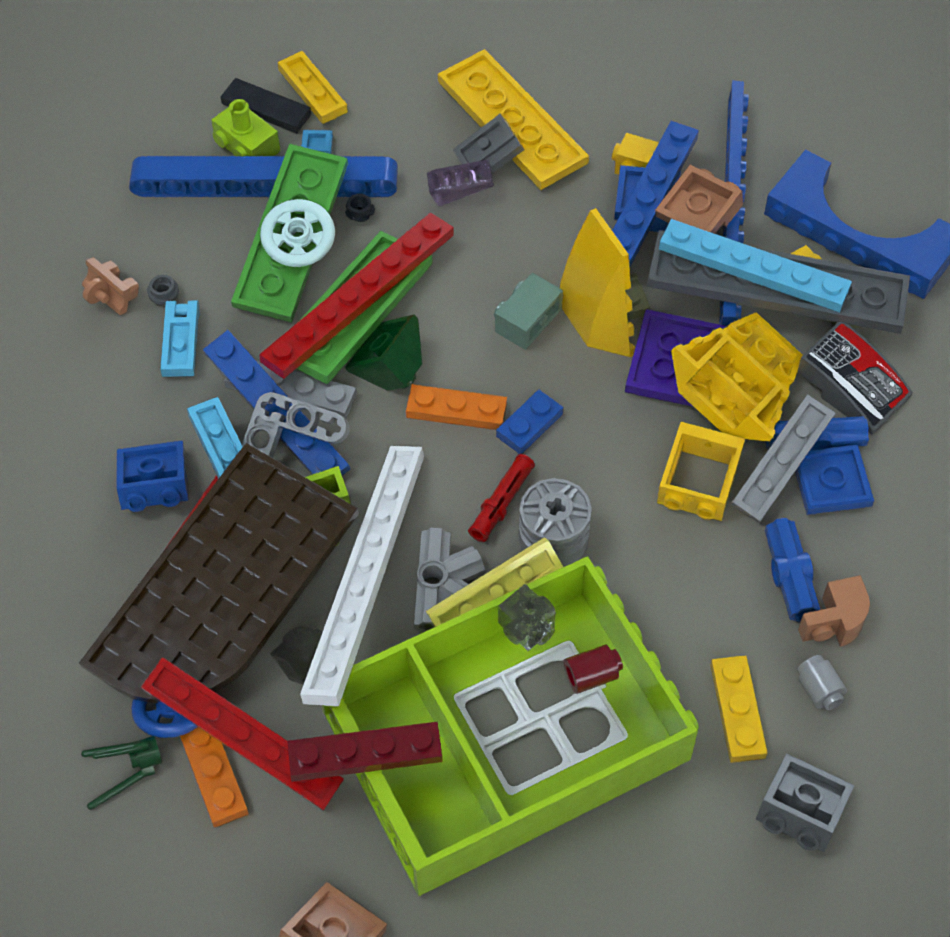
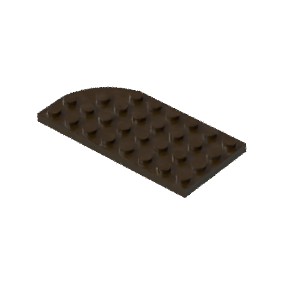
M245 443L80 660L79 664L82 668L120 693L144 702H160L141 687L162 657L212 691L220 690L238 678L249 667L359 515L358 508L255 447Z

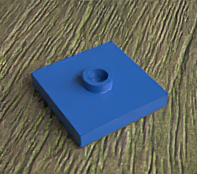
M858 444L810 450L795 471L807 515L873 506L874 498Z

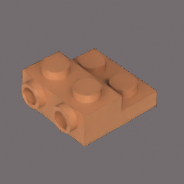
M689 165L655 209L656 217L668 223L673 219L715 234L722 225L727 227L743 206V194L736 184L729 181L724 182L714 177L706 169H698Z
M326 882L281 929L279 937H382L386 931L387 923Z

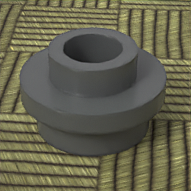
M158 275L149 283L147 288L148 297L155 304L165 305L166 301H174L178 297V284L168 275Z

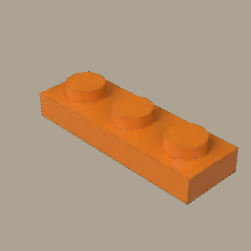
M412 384L406 408V418L496 430L504 423L507 397Z
M199 727L187 734L181 735V741L214 828L248 815V809L222 743Z

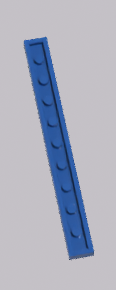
M732 80L728 98L725 182H732L742 190L744 202L746 184L740 183L741 179L745 178L746 161H741V156L746 154L747 138H742V134H746L748 116H743V112L747 111L749 94H744V81ZM745 207L739 209L727 227L723 226V237L740 243L744 242V231H739V226H743ZM720 300L719 324L728 326L730 323L741 319L742 306Z

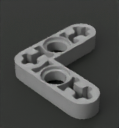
M269 392L259 397L242 446L248 443L255 447L253 442L255 434L262 430L267 431L270 437L268 445L264 448L256 449L273 458L283 428L331 444H338L348 437L350 427L348 421L338 413ZM274 400H276L275 404L288 410L287 416L272 412L269 417V411L265 409V406L273 404ZM302 409L309 410L311 413L310 423L305 427H298L294 420L296 413ZM319 420L328 424H333L337 420V425L341 427V431L339 433L334 432L332 437H329L330 432L318 426Z

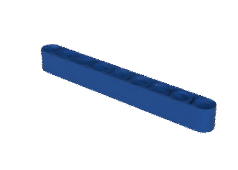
M141 156L132 161L129 189L133 194L141 197H270L285 156ZM341 156L348 159V166L337 197H351L355 194H364L368 197H389L396 193L398 165L394 159L384 156Z

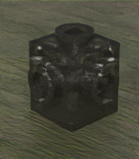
M526 584L521 586L498 606V623L503 627L505 635L512 643L516 645L520 643L527 651H530L537 644H545L555 632L556 612L554 606L546 597H539Z
M303 626L293 628L284 635L283 642L270 653L289 680L304 685L323 633L316 628L314 630Z

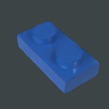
M538 389L496 429V437L518 454H522L563 415V406Z

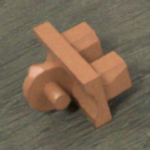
M94 257L86 260L88 273L82 282V286L85 288L83 298L90 304H95L99 301L106 303L119 315L126 313L128 301L138 296L139 284L133 278L121 281L119 279L120 270L111 260L103 264Z

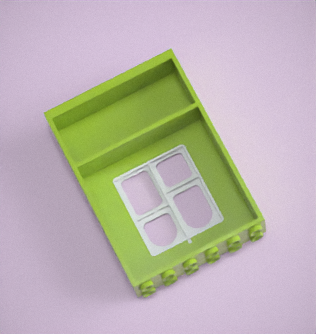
M588 556L354 664L340 705H322L323 714L334 735L438 721L443 762L355 773L418 897L691 760L699 729L694 714L690 710L685 711L679 701L680 696L675 684L671 680L666 681L660 671L661 665L656 654L653 651H647L642 643L643 637L639 627L635 622H629L624 614L625 609L620 597L616 593L611 594L606 586L607 580L604 572L599 566L594 567ZM605 644L611 650L616 649L623 664V670L619 671L618 680L579 694H573L571 697L540 712H533L529 708L515 683L518 677L547 663L563 661L565 658ZM498 688L504 692L518 716V721L491 736L484 737L477 730L465 708V704L484 693ZM594 708L602 712L608 719L610 733L607 739L599 746L584 753H578L565 735L559 720L576 710ZM537 729H544L561 755L562 763L518 786L509 785L494 760L492 753L496 749Z

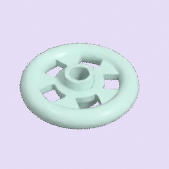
M303 199L289 200L274 207L264 218L260 231L261 243L266 253L282 265L289 267L308 266L321 260L331 249L335 238L334 222L329 213L315 202ZM305 212V218L296 217L291 219V213ZM319 221L323 231L314 233L311 224ZM276 223L284 224L282 234L273 233ZM296 232L303 233V235L299 237L293 236ZM313 241L316 247L306 253L302 248ZM283 242L293 248L290 253H286L279 248Z

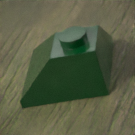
M413 314L381 322L357 350L345 369L349 373L387 391L409 387L415 381V374L422 365L419 320L416 315Z

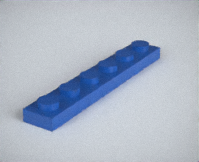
M670 121L612 231L629 254V267H631L656 219L655 209L671 190L697 141L698 129Z
M229 330L225 331L203 349L205 355L253 409L259 397L265 393L272 392L288 397ZM274 400L273 404L265 406V409L269 411V417L272 412L287 416L288 410L275 404L276 400ZM301 410L296 413L294 420L298 427H305L310 423ZM283 428L280 436L281 441L312 475L339 466L342 476L350 470L349 464L330 443Z

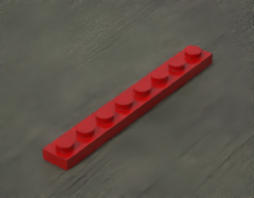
M430 212L259 354L260 363L285 379L453 237L454 227Z

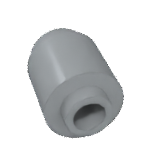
M816 655L799 665L797 668L800 674L799 681L816 708L825 707L826 710H832L844 702L843 696L846 694L847 688L829 660H824L821 655Z

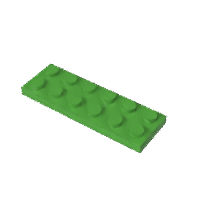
M289 144L231 300L232 307L292 323L313 264L304 267H289L273 260L266 253L261 243V226L266 215L274 207L295 199L315 202L322 206L330 215L348 166L347 158ZM292 212L291 219L296 217L304 219L305 212ZM319 221L311 224L314 233L323 231ZM276 223L273 233L282 234L284 224ZM296 232L293 236L299 237L302 236L303 233ZM311 241L310 244L302 249L307 253L313 250L316 245ZM285 242L279 247L286 253H290L293 249Z
M380 231L302 318L398 239ZM430 255L296 369L328 385L432 265L433 256Z

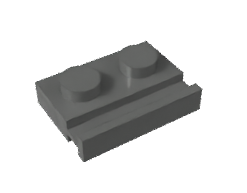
M501 114L497 115L453 149L464 169L470 175L471 180L476 185L525 150Z

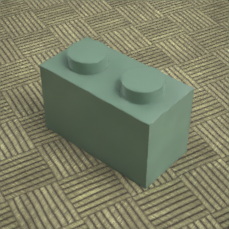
M532 272L525 281H520L516 285L508 300L500 302L495 309V332L526 350L562 310L563 290Z

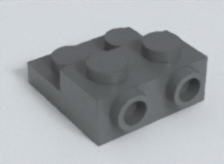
M786 753L763 799L756 820L762 822L763 827L770 833L780 834L783 832L797 839L798 844L805 850L814 851L818 849L825 852L854 785Z

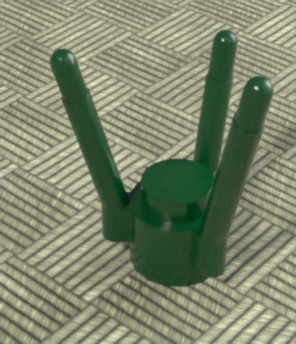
M155 736L130 743L99 747L81 752L82 757L92 756L93 759L128 754L132 768L140 767L141 769L88 803L87 808L89 810L103 804L142 778L156 774L154 766L161 764L162 759Z

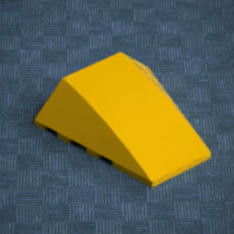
M595 208L590 210L567 259L560 282V289L563 290L562 310L588 347L633 357L635 346L629 342V337L634 335V325L632 322H628L627 313L632 311L633 308L632 300L625 292V290L631 288L629 254Z
M757 312L730 323L724 329L720 327L705 337L699 336L692 339L688 344L684 346L680 344L671 350L678 393L722 433L749 440L770 441L774 437L775 425L781 418L783 403L788 399L789 387L795 380L803 354Z

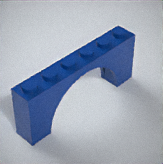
M805 149L768 194L764 215L770 217L775 222L791 228L798 234L823 245L826 249L840 254L854 264L865 268L909 275L908 292L925 299L950 265V224L938 218L926 230L902 238L875 237L853 229L834 214L824 195L823 187L828 180L831 162Z

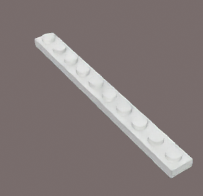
M390 446L301 690L300 695L303 704L340 705L424 459L422 447Z

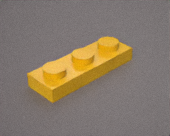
M303 51L278 62L280 73L306 105L311 107V111L322 124L348 112L346 102Z
M747 656L712 659L710 667L730 763L766 759L767 748Z

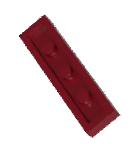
M438 721L287 741L292 782L443 762Z

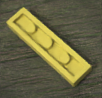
M544 537L433 606L426 613L434 627L559 570L563 568V565L549 540Z

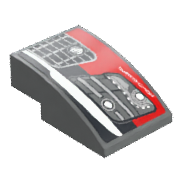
M838 322L800 360L798 373L823 390L821 398L847 417L864 416L867 419L868 432L871 435L913 393L905 380L883 354L847 323Z

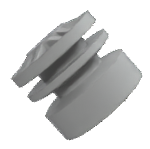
M551 478L539 481L528 488L521 498L519 510L518 540L522 551L545 537L549 540L563 567L581 559L588 547L592 507L588 495L580 486L568 480Z

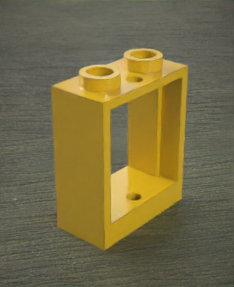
M680 422L659 486L657 503L671 510H683L697 514L703 519L722 521L741 459L745 439ZM682 452L729 465L719 498L672 485Z

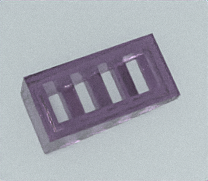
M488 160L444 167L427 172L429 192L438 206L494 186L491 166ZM478 173L481 174V179L479 180L476 179V174Z

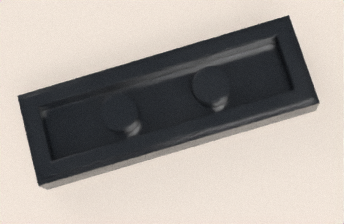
M238 78L231 82L220 97L221 103L228 107L232 101L243 99L245 103H248L249 109L264 121L296 134L311 115V107Z

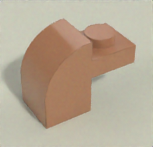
M861 575L827 582L822 597L826 609L804 613L798 628L802 642L813 639L817 642L825 641L836 635L841 647L851 643L858 637L870 607L869 596Z

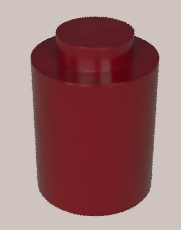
M607 644L563 660L567 679L575 694L618 680L619 671L623 670L622 660L616 649L611 650Z

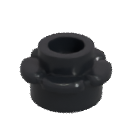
M355 194L347 201L345 214L350 220L364 222L375 212V207L371 204V200L367 195Z

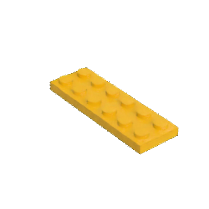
M485 49L438 73L439 84L481 128L499 114L506 119L517 136L518 141L525 149L512 160L540 190L589 164V155Z

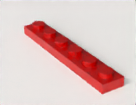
M163 657L141 687L145 692L322 811L325 810L344 781V778L341 776H332L292 782L286 739Z

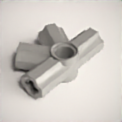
M430 527L428 530L421 532L414 630L422 633L434 628L432 621L426 613L427 610L469 585L467 582L485 575L486 572L482 558L473 546L450 555L451 533L444 531L442 528ZM429 577H435L440 582L429 584L425 580Z

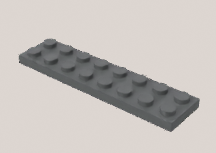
M659 230L647 287L901 334L910 281L909 275L757 248L852 281L839 313L659 250L660 240L665 231Z

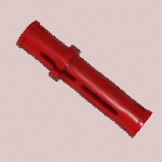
M518 454L491 497L483 501L480 506V514L468 529V533L472 538L479 542L487 541L488 536L498 521H503L507 515V507L531 470L535 467V463L530 457Z

